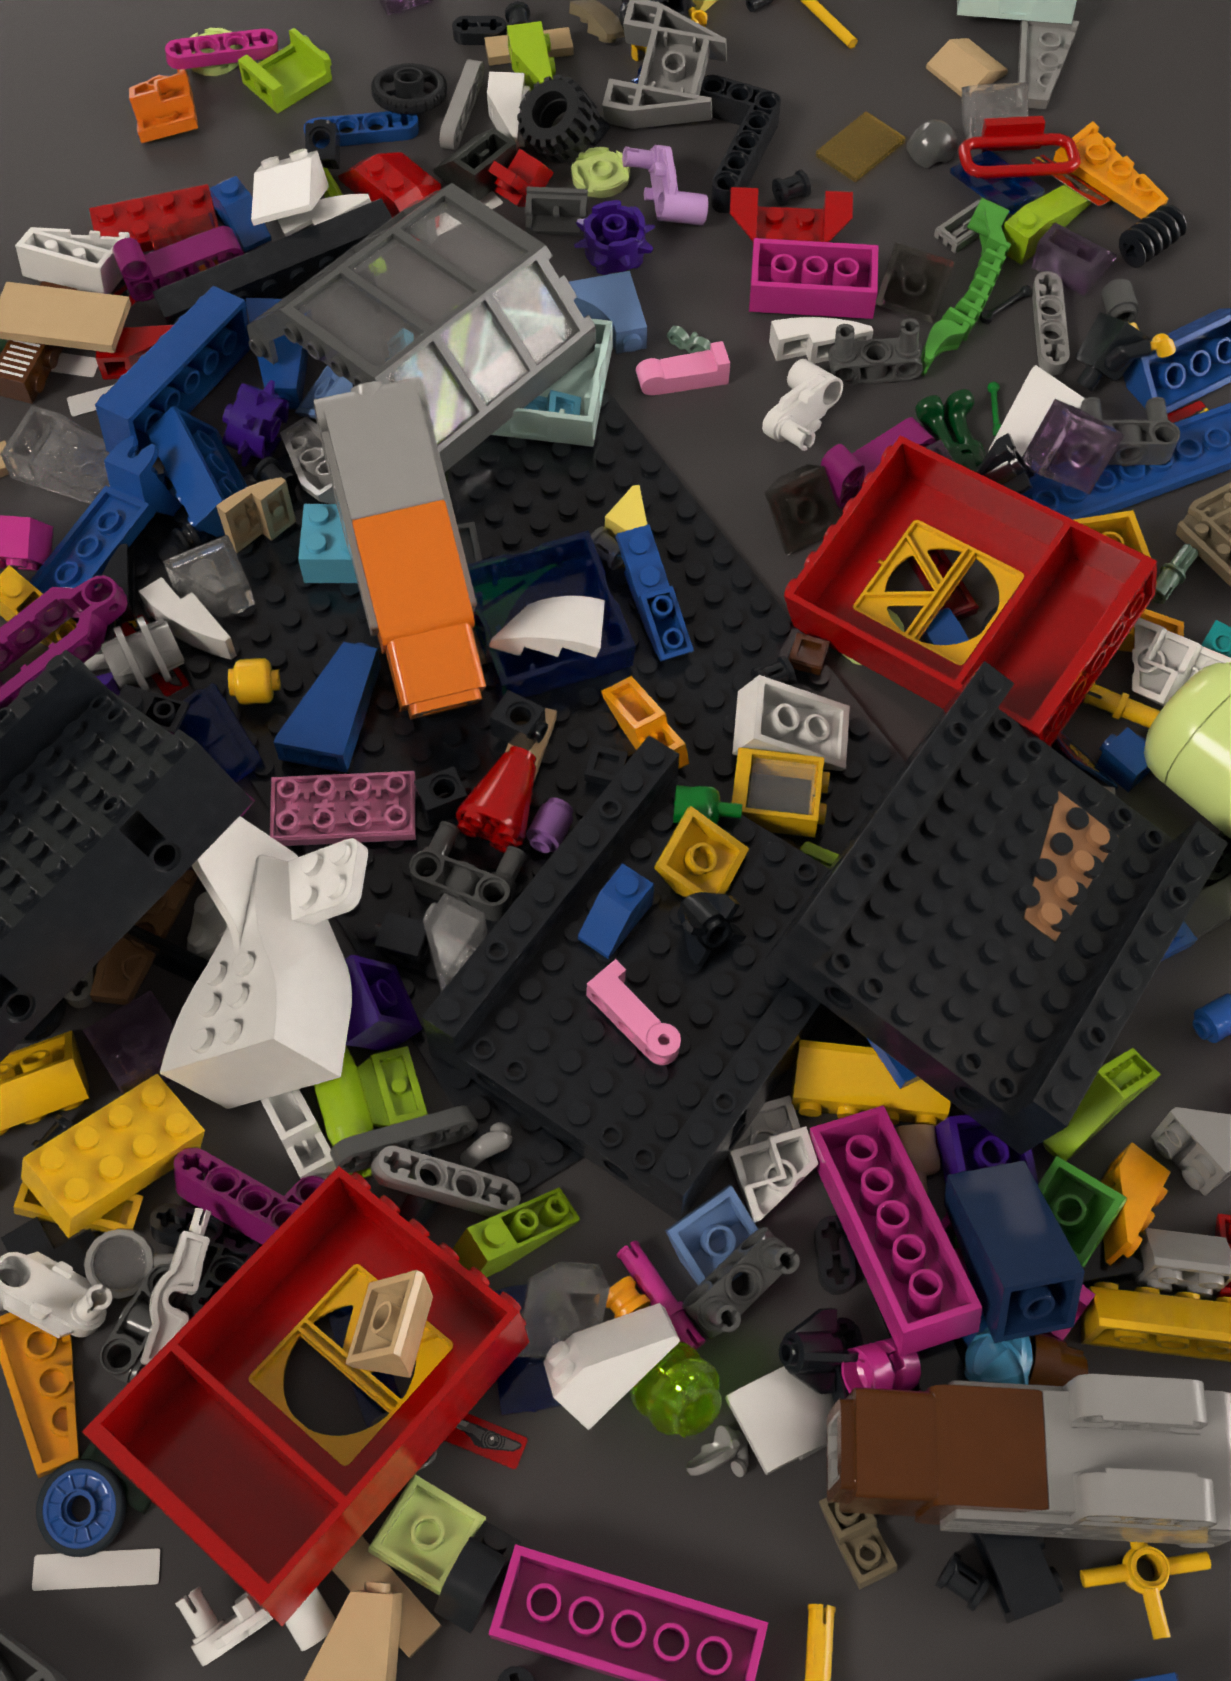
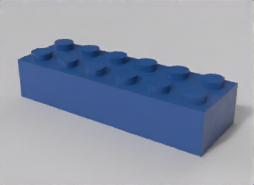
M212 286L203 296L199 297L197 302L184 315L180 316L178 321L165 334L160 336L158 341L145 354L141 355L139 360L125 374L121 375L119 380L106 394H103L98 399L95 407L107 452L110 453L123 439L135 436L138 440L137 450L131 458L137 456L143 448L152 444L146 431L172 406L189 414L245 356L251 348L249 346L248 317L244 299Z

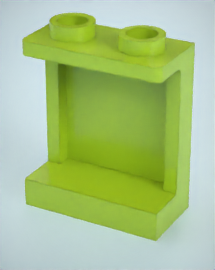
M295 28L289 30L290 44L263 61L257 63L247 54L238 59L243 84L277 114L332 81L330 68L332 63L329 55L324 50L317 48L308 36L302 35Z

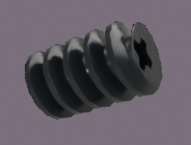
M1161 205L1138 223L1125 230L1119 238V250L1124 261L1131 267L1140 268L1145 262H1149L1154 256L1160 254L1162 250L1167 249L1171 244L1178 241L1179 237L1185 235L1187 231V222L1183 213L1173 205Z

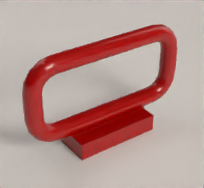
M1043 116L986 118L983 123L982 135L964 140L958 148L959 159L964 171L970 176L983 179L1065 175L1077 170L1081 161L1077 145L1072 138L1061 133H1044L1045 120ZM1055 145L1065 149L1068 161L980 166L973 162L970 151L974 149H981L982 152L1027 150Z

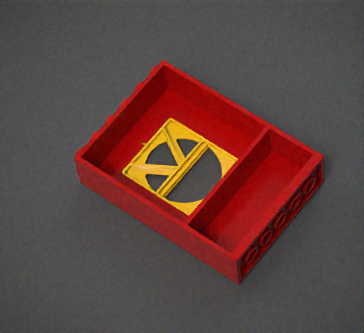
M900 435L893 446L889 445L885 449L880 464L874 472L871 471L866 475L859 493L855 498L848 500L843 509V515L835 525L832 524L827 529L822 544L816 552L812 551L808 555L804 563V569L797 578L790 580L784 592L785 602L795 628L809 636L830 641L829 647L944 709L946 704L984 661L1015 683L998 708L1051 747L1155 596L1157 561ZM945 549L958 551L961 554L943 578L929 556L928 550ZM911 556L915 558L934 590L885 592L887 582L893 571ZM978 560L994 577L999 590L998 610L982 633L968 641L952 645H933L919 641L974 561ZM889 606H923L906 632L899 629L887 611Z
M340 1166L326 1178L82 1431L129 1480L281 1626L288 1621L530 1342L525 1329L527 1323L520 1314L522 1308L512 1296L504 1291L498 1295L488 1287L491 1283L482 1272L475 1267L467 1270L458 1262L460 1258L451 1247L443 1242L439 1246L428 1238L430 1234L420 1222L414 1218L409 1222L399 1215L400 1209L390 1198L385 1195L378 1198L369 1191L371 1189L370 1184L360 1174L354 1171L350 1175ZM418 1270L424 1273L433 1299L416 1357L414 1376L406 1394L400 1399L371 1374L375 1371L353 1368L345 1363L369 1283ZM352 1305L353 1310L343 1348H341L315 1326L314 1323L334 1310ZM300 1337L389 1414L372 1427L349 1435H324L305 1427L291 1413L284 1393V1375L287 1361Z

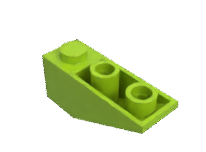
M542 22L507 25L508 50L512 70L515 73L525 74V84L530 86L531 91L534 89L533 85L537 82L543 83L544 78L550 76L553 79L552 76L556 75L554 57H548V52H551L549 33L544 34Z
M559 1187L466 1228L453 1247V1250L460 1258L458 1262L467 1270L475 1267L486 1277H489L520 1260L578 1223L581 1219Z

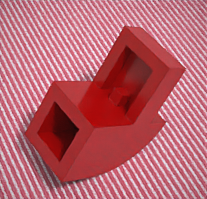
M521 149L518 150L508 169L494 160L488 170L497 177L495 184L498 186L495 192L518 207H525L527 186L546 187L554 173L542 162Z

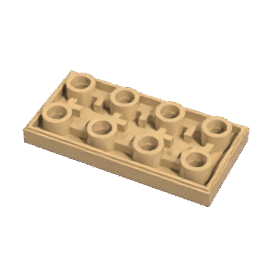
M6 282L0 296V339L114 353L128 316L131 302L127 296Z

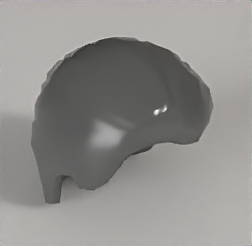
M932 119L921 124L913 132L907 142L906 150L917 164L924 168H930L937 162L947 164L953 158L958 149V139L955 131L948 123Z

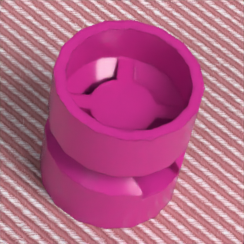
M892 1337L847 1349L858 1353V1362H841L843 1381L849 1393L854 1387L911 1390L917 1386L921 1376V1364L917 1352L901 1357Z

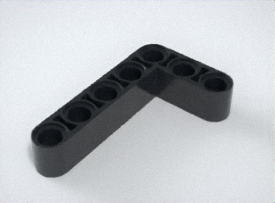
M712 74L704 77L700 96L712 98L713 118L740 125L712 181V208L719 213H730L731 187H748L778 128L781 98L776 92Z

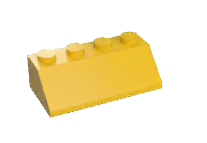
M72 1030L13 1051L1 1061L0 1136L13 1126L21 1123L27 1125L34 1124L45 1118L48 1113L59 1109L64 1111L72 1110L80 1106L84 1100L89 1099V1083Z
M809 1040L799 1041L793 1066L791 1104H793L795 1110H799V1114L807 1117H818L822 1113L837 1114V1118L840 1119L884 1105L893 1125H897L899 1121L936 1126L948 1117L951 1101L922 1079L900 1089L872 1047Z
M1098 1282L1088 1288L1096 1295L1081 1315V1344L1231 1362V1297L1216 1298V1301L1200 1299V1295L1193 1292H1178L1175 1296L1161 1295L1158 1289L1151 1287H1138L1134 1291L1119 1290V1285L1110 1282Z

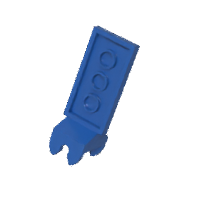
M129 436L119 442L105 458L104 464L110 487L105 485L29 581L41 593L44 594L52 587L75 588L90 578L102 576L109 560L121 544H127L129 547L156 512L174 516L182 506L176 498L175 493L177 491L173 486L168 491V478L164 473L158 474V471L153 467L158 457V449L153 443L143 448L137 456L131 458L137 450L138 440L135 436Z

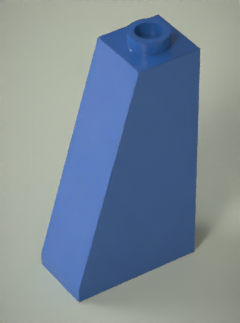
M246 298L250 323L282 299ZM310 311L305 316H307L309 319L313 321L312 313ZM283 335L274 339L278 362L273 365L264 357H258L264 388L270 380L275 381V394L289 402V409H297L303 399L309 353L297 342L292 343Z
M342 643L276 735L274 745L279 760L348 772L381 668L377 648L365 643Z

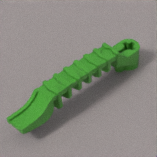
M983 197L967 226L968 229L979 234L982 256L964 297L958 301L955 308L950 306L942 319L933 325L922 350V376L926 375L929 367L938 355L946 351L957 350L962 341L968 339L994 288L1011 243L1006 241L1002 230L1010 210Z

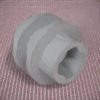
M143 616L136 618L141 629L140 631L125 636L120 626L113 629L116 638L101 645L102 653L120 689L123 688L124 684L130 686L139 684L141 689L148 691L150 689L145 678L161 672L165 682H169L172 680L169 671L184 664L185 661L167 621L160 619L146 624Z

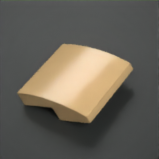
M282 477L251 485L216 505L228 546L236 553L240 552L261 534H264L272 541L296 522L287 483Z

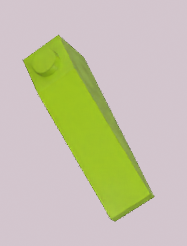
M1064 184L1023 206L1003 226L1006 241L1011 243L1007 256L1023 265L1092 202Z

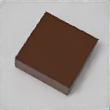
M797 633L788 658L793 668L820 676L830 641Z

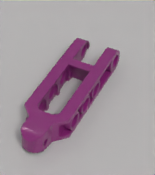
M102 575L90 578L75 588L52 587L0 627L1 673L67 620L79 618L76 624L77 627L56 644L52 642L45 653L28 666L24 664L20 668L21 671L5 684L0 680V709L7 707L19 696L22 687L28 682L34 681L46 669L47 663L56 655H60L63 651L67 650L85 663L101 650L107 626L126 611L128 604L124 590L113 579ZM96 584H101L99 587L94 588Z

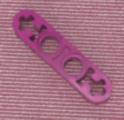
M254 29L174 39L165 46L166 62L174 69H190L237 63L238 59L246 54L253 60L266 59L278 52V36L270 29ZM241 45L243 46V48L239 50L231 49L230 46ZM205 48H211L215 50L213 53L201 52V50Z

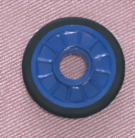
M87 1459L74 1460L56 1469L43 1484L36 1505L37 1523L45 1541L57 1552L71 1557L90 1556L106 1548L118 1535L126 1514V1496L117 1475L106 1465ZM79 1495L86 1497L91 1505L90 1514L83 1521L76 1519L72 1513V1503Z

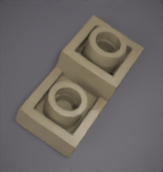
M596 0L570 1L569 14L580 17V21L583 23H588L587 33L599 37V41L614 43L616 38L625 37L619 18L605 5Z
M827 1497L819 1501L831 1533L859 1590L897 1572V1564L877 1528V1520L873 1514L840 1512L839 1503L828 1502Z

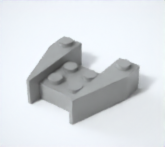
M629 0L623 23L625 41L627 44L647 47L638 84L609 78L602 103L604 120L610 125L631 129L712 120V98L700 96L708 59L727 61L726 38L659 2Z

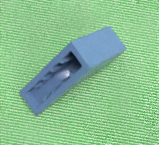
M630 271L569 281L578 296L573 301L583 317L589 315L591 319L612 321L613 347L616 354L647 348V325ZM538 287L541 315L562 316L545 287Z

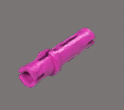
M637 1240L630 1242L631 1248L629 1249L628 1245H625L618 1251L616 1256L624 1264L642 1293L651 1301V1306L660 1303L666 1309L680 1339L678 1346L682 1350V1354L684 1356L691 1354L692 1351L690 1349L693 1348L696 1351L705 1343L704 1337L700 1335L685 1313L686 1311L682 1307L683 1301L678 1302L640 1247Z

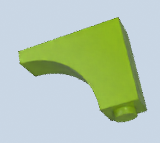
M1134 1048L1129 1049L1101 1066L1068 1126L1043 1141V1146L1051 1155L1058 1156L1065 1161L1069 1160L1125 1106L1151 1086L1161 1074Z

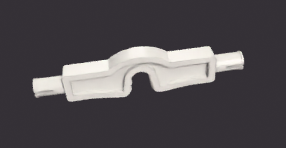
M195 1208L189 1231H183L180 1234L169 1271L159 1279L153 1289L149 1304L152 1325L140 1360L144 1365H147L189 1321V1314L181 1311L179 1308L172 1307L169 1304L168 1298L173 1292L194 1295L199 1288L203 1261L210 1239L204 1236L212 1214L211 1211L205 1210L203 1212L202 1208Z

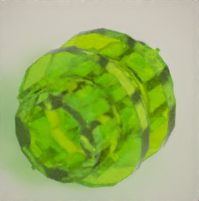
M682 1341L631 1389V1401L640 1414L649 1418L657 1431L666 1435L680 1434L683 1438L696 1435L708 1428L717 1415L720 1414L722 1397L719 1393V1374L710 1362L700 1357L694 1347Z

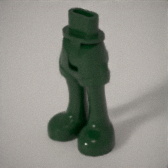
M967 389L955 391L947 398L944 405L941 398L937 395L927 396L919 401L915 407L917 418L923 425L929 427L937 438L942 449L939 454L978 473L977 466L982 463L986 453L984 446L980 441L974 440L967 426L966 416L972 410L975 402L971 391ZM944 416L951 425L958 443H954L944 421Z

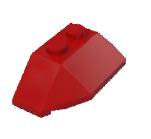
M402 152L375 154L361 160L338 176L339 180L355 194H368L372 202L382 198L392 218L413 202L419 201L437 190H441V184ZM440 218L435 219L436 231L440 229Z

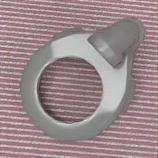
M719 1425L715 1431L714 1442L703 1445L701 1452L687 1463L686 1469L690 1476L708 1473L728 1462L736 1454L737 1459L731 1462V1469L738 1477L746 1475L750 1456L747 1446L748 1441L745 1435L728 1425Z

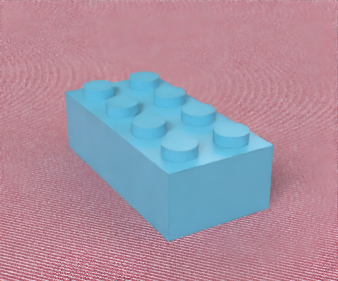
M304 504L298 556L304 583H357L336 504Z

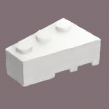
M31 227L15 245L22 276L75 288L79 291L110 294L123 278L114 258L112 248L117 241L130 238L129 232H119V237L101 236L100 231L90 230L89 235H72L70 229Z

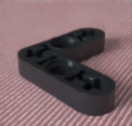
M170 1203L155 1208L150 1215V1229L154 1240L176 1248L183 1230L189 1231L195 1209ZM210 1215L207 1228L215 1230L217 1234L210 1239L205 1256L213 1258L193 1297V1316L225 1284L218 1281L216 1276L224 1270L237 1272L261 1247L260 1243ZM170 1220L175 1221V1223H170L167 1227H162V1225H167ZM244 1241L250 1242V1244H245L243 1248L236 1247V1245H241Z

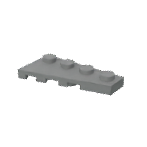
M1021 20L1016 107L1046 109L1077 32L1079 21L1072 20V24Z

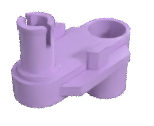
M655 144L650 150L627 146L624 148L622 156L623 167L648 169L650 173L652 188H644V200L654 202L658 221L704 225L708 213V197L706 194L678 191L676 169L670 146Z

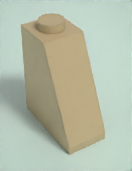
M365 1582L364 1590L350 1591L304 1681H396L403 1593L390 1592L391 1583Z

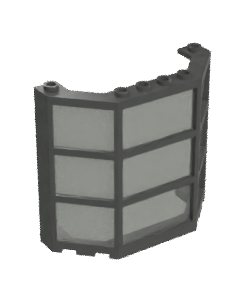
M451 183L441 190H437L423 199L410 204L249 323L247 330L251 350L255 355L264 357L273 365L278 362L274 339L285 335L292 343L297 342L314 359L323 361L337 376H343L353 383L354 386L372 381H380L383 384L421 376L445 473L514 416L513 411L515 409L526 407L595 350L596 326L589 315L583 317L573 301L578 296L565 275L559 277L549 262V259L553 256L544 243Z

